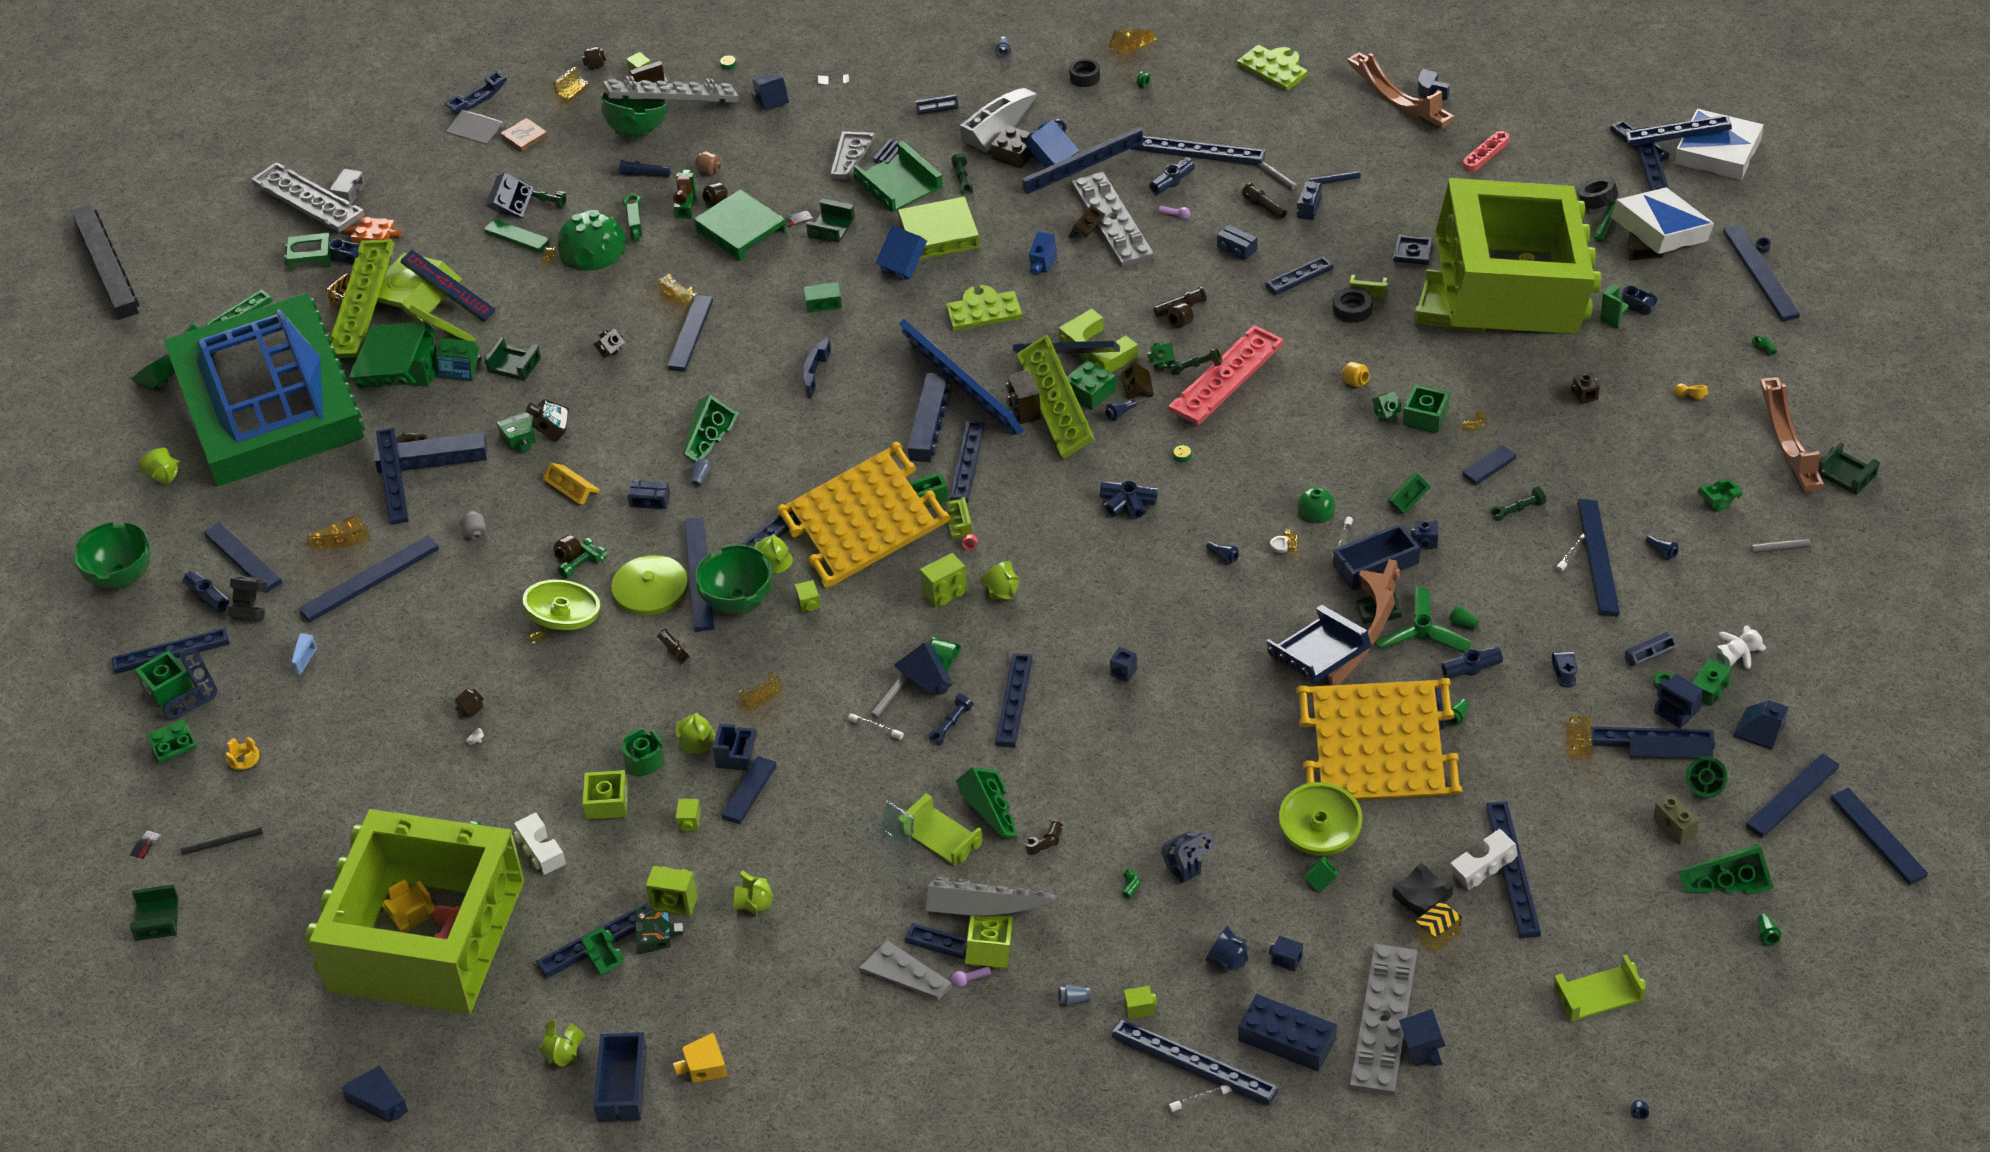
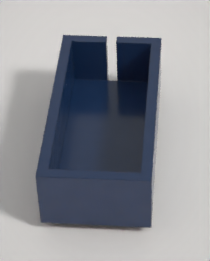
M1401 523L1333 550V566L1341 577L1344 576L1345 582L1352 590L1361 587V578L1359 576L1361 570L1384 574L1389 559L1397 560V567L1400 571L1417 565L1420 561V546Z
M1259 994L1255 995L1248 1008V1012L1246 1011L1238 1026V1041L1318 1072L1336 1041L1337 1024Z
M644 1032L600 1034L593 1104L597 1122L617 1121V1117H620L621 1121L641 1120L647 1053Z

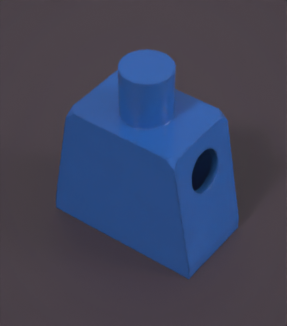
M1037 232L1029 252V271L1033 275H1039L1040 271L1047 273L1056 259L1057 249L1054 234Z

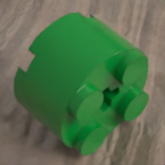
M637 729L625 736L621 747L625 766L630 772L639 777L653 773L664 765L665 756L659 734L653 730L648 732L644 731V729Z

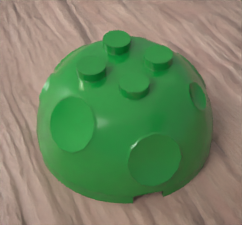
M603 92L601 95V112L607 124L615 130V134L628 135L630 139H638V136H646L660 126L667 113V102L665 103V99H629L628 95H622V98H609L606 92Z
M598 210L574 214L571 219L565 222L558 235V252L561 260L567 266L579 267V270L583 271L599 270L617 262V258L624 254L626 250V239L623 229L611 216L600 213Z
M113 522L104 523L90 529L77 541V548L75 553H73V559L78 571L86 581L101 589H122L128 587L144 575L150 563V543L145 531L136 524L124 522L125 525H113Z
M729 545L721 547L722 551L713 555L711 553L707 554L700 561L696 569V588L701 598L716 611L724 614L748 613L756 609L767 598L772 587V567L770 561L764 557L763 552L751 546Z

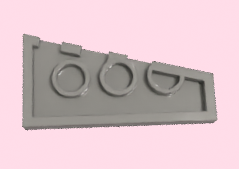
M842 131L831 170V179H849L854 171V165H858L874 141L875 133Z
M888 940L859 967L861 973H869L880 980H888L895 983L896 986L912 989L915 993L937 1001L952 988L950 981Z

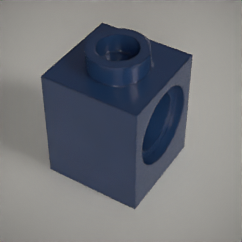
M1119 647L1110 659V676L1129 682L1137 670V653Z
M1279 936L1276 943H1272L1269 949L1271 964L1295 972L1303 957V943Z

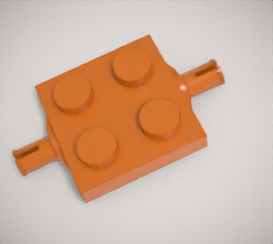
M362 217L357 226H348L345 229V233H352L351 241L355 243L368 240H387L390 237L401 238L402 236L401 230H393L395 226L394 220Z

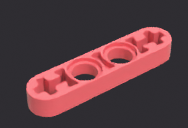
M1504 131L1494 133L1464 159V170L1468 172L1478 170L1508 144L1509 134Z

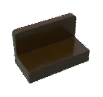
M661 61L630 70V74L636 82L647 80L651 83H657V81L668 83Z
M1091 205L1074 224L1069 237L1072 238L1078 232L1087 238L1102 221L1105 214Z
M1133 362L1122 371L1127 398L1133 399L1140 392L1150 397L1154 395L1150 372L1147 369Z

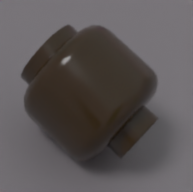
M597 46L586 49L584 56H582L584 66L588 65V68L591 70L604 66L606 61L603 49Z
M716 182L704 188L702 198L709 206H715L728 197V191L722 183Z
M1178 303L1171 307L1167 313L1168 322L1175 328H1182L1190 324L1193 320L1191 307L1186 303Z
M566 535L556 541L553 552L559 561L567 563L578 557L582 549L577 538L572 535Z
M467 688L455 698V704L457 705L455 710L462 717L464 715L473 717L483 708L484 704L482 701H484V698L474 688L472 690Z

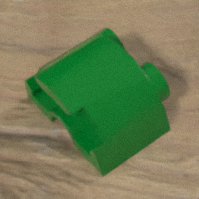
M1730 478L1717 481L1713 486L1711 484L1700 486L1698 489V494L1717 511L1731 507L1729 504L1736 497L1739 499L1743 493Z
M933 637L930 645L934 646L948 673L953 659L957 658L962 649L961 645Z
M603 926L581 938V943L586 948L584 952L592 967L597 968L599 975L623 964L622 960L624 959L620 949H614L611 944L614 941L612 934L609 930H605Z

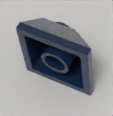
M1770 700L1748 706L1733 737L1773 750L1786 723L1789 707Z

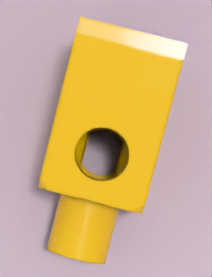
M714 1033L682 1048L684 1060L673 1063L676 1076L689 1072L693 1083L727 1077L726 1066Z

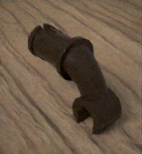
M404 431L396 437L397 443L428 439L425 434Z
M664 628L662 632L666 638L660 632L656 637L668 648V652L671 651L682 664L690 658L689 654L680 646V641L676 640Z
M1052 821L1043 839L1038 840L1036 837L1028 838L1029 844H1025L1027 853L1035 855L1040 850L1058 845L1063 824L1059 821Z

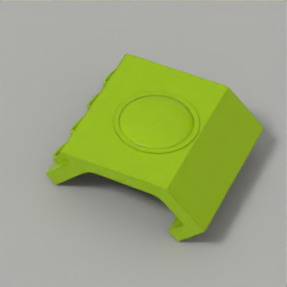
M403 253L388 268V272L385 273L377 301L402 308L414 319L411 323L422 322L423 319L409 312L411 305L431 313L447 296L401 264V259L407 254ZM423 257L460 283L462 280L443 261Z

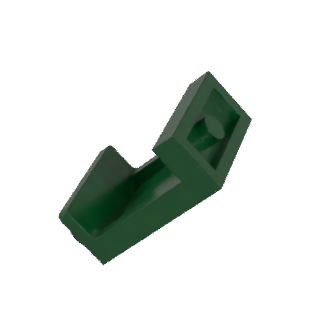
M500 338L494 344L490 353L486 355L484 363L487 372L525 381L540 361L541 354L538 345L532 344L529 350L507 346L505 339Z
M1840 442L1836 447H1832L1825 457L1819 460L1818 473L1828 481L1857 495L1878 475L1880 462L1873 459L1866 464L1843 452L1844 444Z

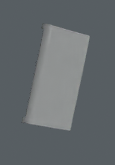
M461 110L446 132L488 144L498 129L504 127L505 122Z

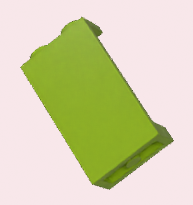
M927 793L899 817V825L902 832L953 866L964 862L969 853L974 849H978L982 844L981 828L978 827L975 831L970 832L933 807V799Z
M1627 955L1622 957L1620 967L1569 982L1566 981L1562 973L1554 976L1553 989L1570 1021L1643 1001L1645 991L1647 990L1645 981L1640 979L1637 974L1636 965L1629 960Z

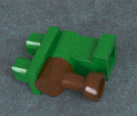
M682 170V173L676 174L677 192L673 196L675 218L692 219V206L697 198L694 174L692 170Z

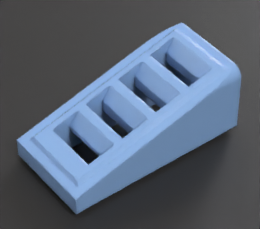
M300 633L292 659L296 675H301L317 650L313 635Z

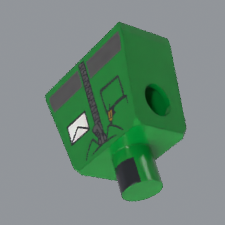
M524 412L496 422L500 437L511 450L521 448L523 452H527L532 448L531 444L536 443L530 414Z

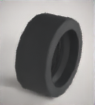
M1093 59L1075 60L1069 66L1070 81L1079 87L1095 85L1100 80V65ZM1080 71H1091V72H1092V73H1090V74H1084V75L1078 74V72H1080Z

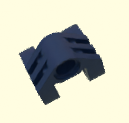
M1186 832L1163 844L1161 852L1166 866L1177 879L1180 878V883L1201 874L1202 859L1200 856L1212 850L1214 840L1209 834ZM1202 839L1207 841L1204 844L1205 847L1200 846V843H1202ZM1172 847H1175L1174 854L1169 852L1172 850Z

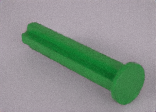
M1616 201L1607 205V210L1594 234V239L1597 242L1604 240L1613 219L1611 216Z

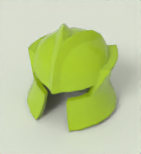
M158 448L147 453L140 460L138 469L140 472L149 475L155 482L167 485L176 477L180 461L172 458L167 448Z
M776 535L756 542L754 548L763 552L764 557L770 561L773 574L781 573L792 565L793 558L790 552H788L789 547Z
M1004 561L989 569L981 577L980 583L988 588L992 600H1005L1015 597L1021 579L1014 573L1012 562Z
M695 713L685 717L682 721H677L675 730L679 747L682 750L698 754L704 753L713 747L716 733L704 717Z
M741 871L739 876L743 878L742 887L735 886L733 909L735 911L745 909L757 916L758 912L765 911L770 907L774 895L767 883V879L752 877L745 871Z
M551 1020L544 1025L545 1038L538 1047L540 1053L548 1060V1064L554 1063L563 1067L570 1062L575 1063L577 1061V1049L585 1040V1034L578 1027L570 1023L564 1034V1037L567 1039L555 1035L556 1021Z

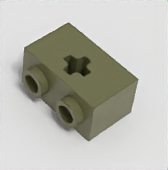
M1673 794L1655 803L1653 818L1680 845L1697 836L1699 820Z

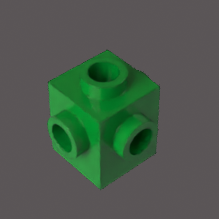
M1164 342L1154 343L1150 347V352L1147 353L1149 363H1153V367H1158V369L1167 368L1169 362L1175 361L1172 342L1166 344Z
M1395 391L1372 398L1374 413L1379 419L1386 418L1389 421L1396 418L1397 413L1402 412L1401 401L1396 396Z

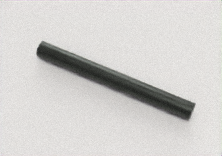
M259 826L180 847L181 853L186 855L261 835L263 830Z

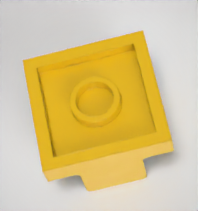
M403 879L387 889L390 899L384 900L381 906L400 932L406 933L433 917L432 914L435 906L432 903L429 892L421 881L416 882V885L409 888L408 882Z

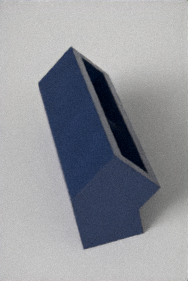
M956 94L915 101L918 115L958 109L959 107ZM954 100L953 102H947V103L938 104L939 102H945V101ZM933 103H935V105H928V106L919 107L920 105H926V104H933Z
M1665 632L1625 650V659L1631 666H1634L1678 645L1674 636H1670Z

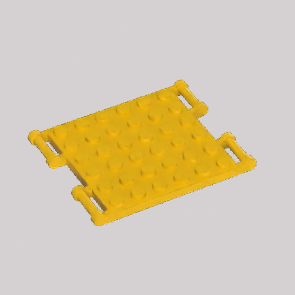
M899 442L892 443L888 449L785 505L781 504L776 508L777 514L783 518L789 527L791 536L798 537L807 532L820 552L819 554L811 555L808 558V562L811 566H814L825 588L839 583L950 520L949 514L944 512L935 499L936 495L933 491H927L923 497L919 498L906 479L907 476L916 471V466L904 454ZM892 456H898L904 465L903 469H899ZM930 503L938 517L934 519L925 505ZM793 511L801 525H796L788 513ZM825 561L834 575L828 576L821 563Z
M1441 678L1439 680L1315 687L1298 686L1296 693L1299 696L1301 715L1299 726L1303 728H1316L1318 762H1303V770L1306 772V784L1315 783L1314 771L1319 770L1320 782L1337 785L1348 791L1356 800L1461 795L1462 786L1459 784L1457 766L1459 756L1457 753L1442 755L1438 722L1439 720H1451L1454 718L1449 693L1450 679ZM1435 689H1441L1442 712H1437ZM1313 695L1315 718H1309L1307 696ZM1443 764H1449L1451 787H1445Z

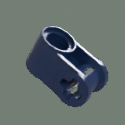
M340 239L332 240L329 243L332 260L354 265L355 258L359 256L358 249L360 244Z
M1635 286L1623 288L1621 300L1628 304V309L1643 315L1650 314L1652 306L1656 305L1658 301L1655 294Z
M1553 652L1552 665L1556 672L1558 683L1566 688L1573 687L1576 683L1575 674L1577 673L1574 652Z

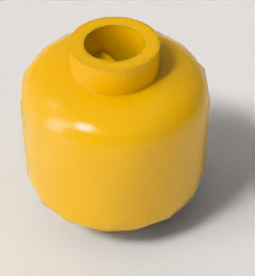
M1350 362L1342 370L1343 381L1350 386L1362 387L1368 382L1370 377L1368 368L1360 363Z

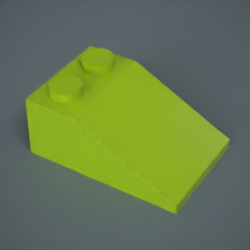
M970 915L965 964H970L974 967L991 966L995 969L1008 968L1013 916Z

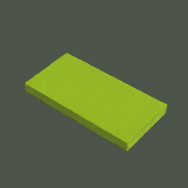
M413 305L409 308V312L439 329L463 340L474 342L476 340L475 337L453 324Z

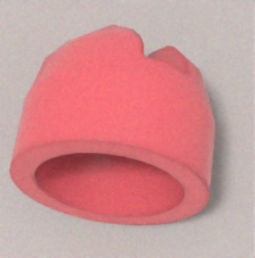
M973 534L965 535L962 541L963 548L969 551L974 550L978 543L977 537Z

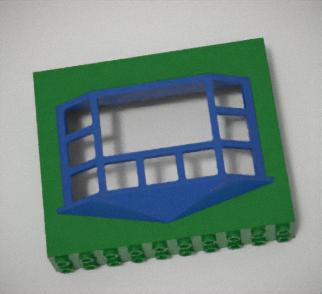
M308 293L164 340L217 487L364 438L362 430H365L362 419L359 420L362 418L360 410L354 407L357 404L354 396L349 395L352 393L349 383H344V381H347L344 371L339 370L342 368L338 358H334L337 356L333 346H329L332 344L329 334H324L327 332L324 322L320 323L322 320L319 310L315 311L317 309L314 298L310 299ZM283 330L287 342L266 348L262 337ZM257 339L277 390L230 406L210 354ZM291 349L295 362L274 368L270 356ZM299 369L303 382L282 388L278 375ZM306 389L313 409L293 416L285 395ZM280 398L287 418L267 425L259 404ZM254 407L260 427L239 433L232 413Z

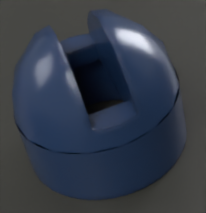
M1761 237L1756 241V248L1759 252L1766 253L1770 250L1771 241L1768 238Z
M1643 1100L1634 1101L1631 1105L1632 1117L1635 1119H1646L1649 1116L1648 1104L1643 1102Z

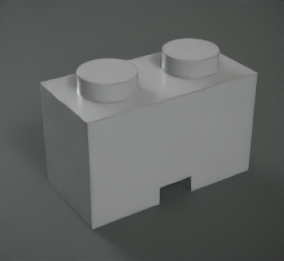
M344 169L330 187V192L352 204L357 197L355 193L360 192L365 185L363 173L361 171Z

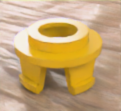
M247 737L246 743L239 744L233 738L227 743L229 752L225 756L229 767L235 770H245L257 763L260 754L258 748L254 745L253 739ZM246 754L243 756L244 762H237V758L240 755Z

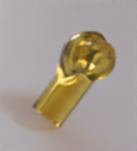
M1480 411L1476 413L1477 417L1474 420L1462 421L1463 430L1479 429L1487 421L1486 413Z
M1285 529L1283 536L1289 539L1288 551L1297 552L1299 535L1294 529Z
M540 625L538 631L528 635L530 641L535 643L546 638L551 628Z

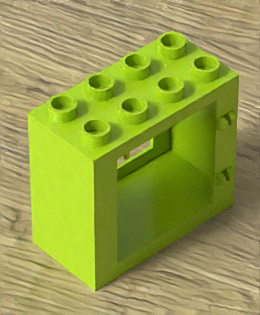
M1448 178L1435 229V237L1451 326L1579 333L1582 321L1590 320L1592 316L1593 303L1590 295L1591 293L1599 292L1601 273L1600 271H1593L1596 252L1594 247H1588L1590 225L1582 223L1585 215L1584 201H1577L1574 186ZM1488 250L1548 253L1551 256L1552 262L1492 259L1489 256Z
M369 809L363 824H356L352 830L350 838L352 848L348 857L342 856L338 860L336 866L337 881L333 890L327 889L322 895L320 904L322 914L318 923H310L306 931L305 945L307 948H311L314 953L315 973L321 974L327 992L471 1014L524 883L512 831L510 829ZM405 879L408 885L414 886L416 882L421 881L426 888L466 893V896L448 938L442 939L374 928L382 910L381 904L388 897L387 889L393 883H398Z

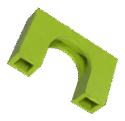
M1093 309L1088 310L1059 327V341H1087L1104 330L1103 317ZM1124 336L1116 341L1120 345V352L1075 354L1079 355L1084 362L1089 360L1112 373L1138 357V344L1128 336Z

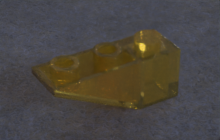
M1128 28L1115 29L1109 47L1118 54H1130L1158 40L1159 37L1154 34L1153 30L1147 28L1145 30L1134 28V30Z
M357 513L307 535L310 549L314 550L351 547L369 540L370 536L366 524Z

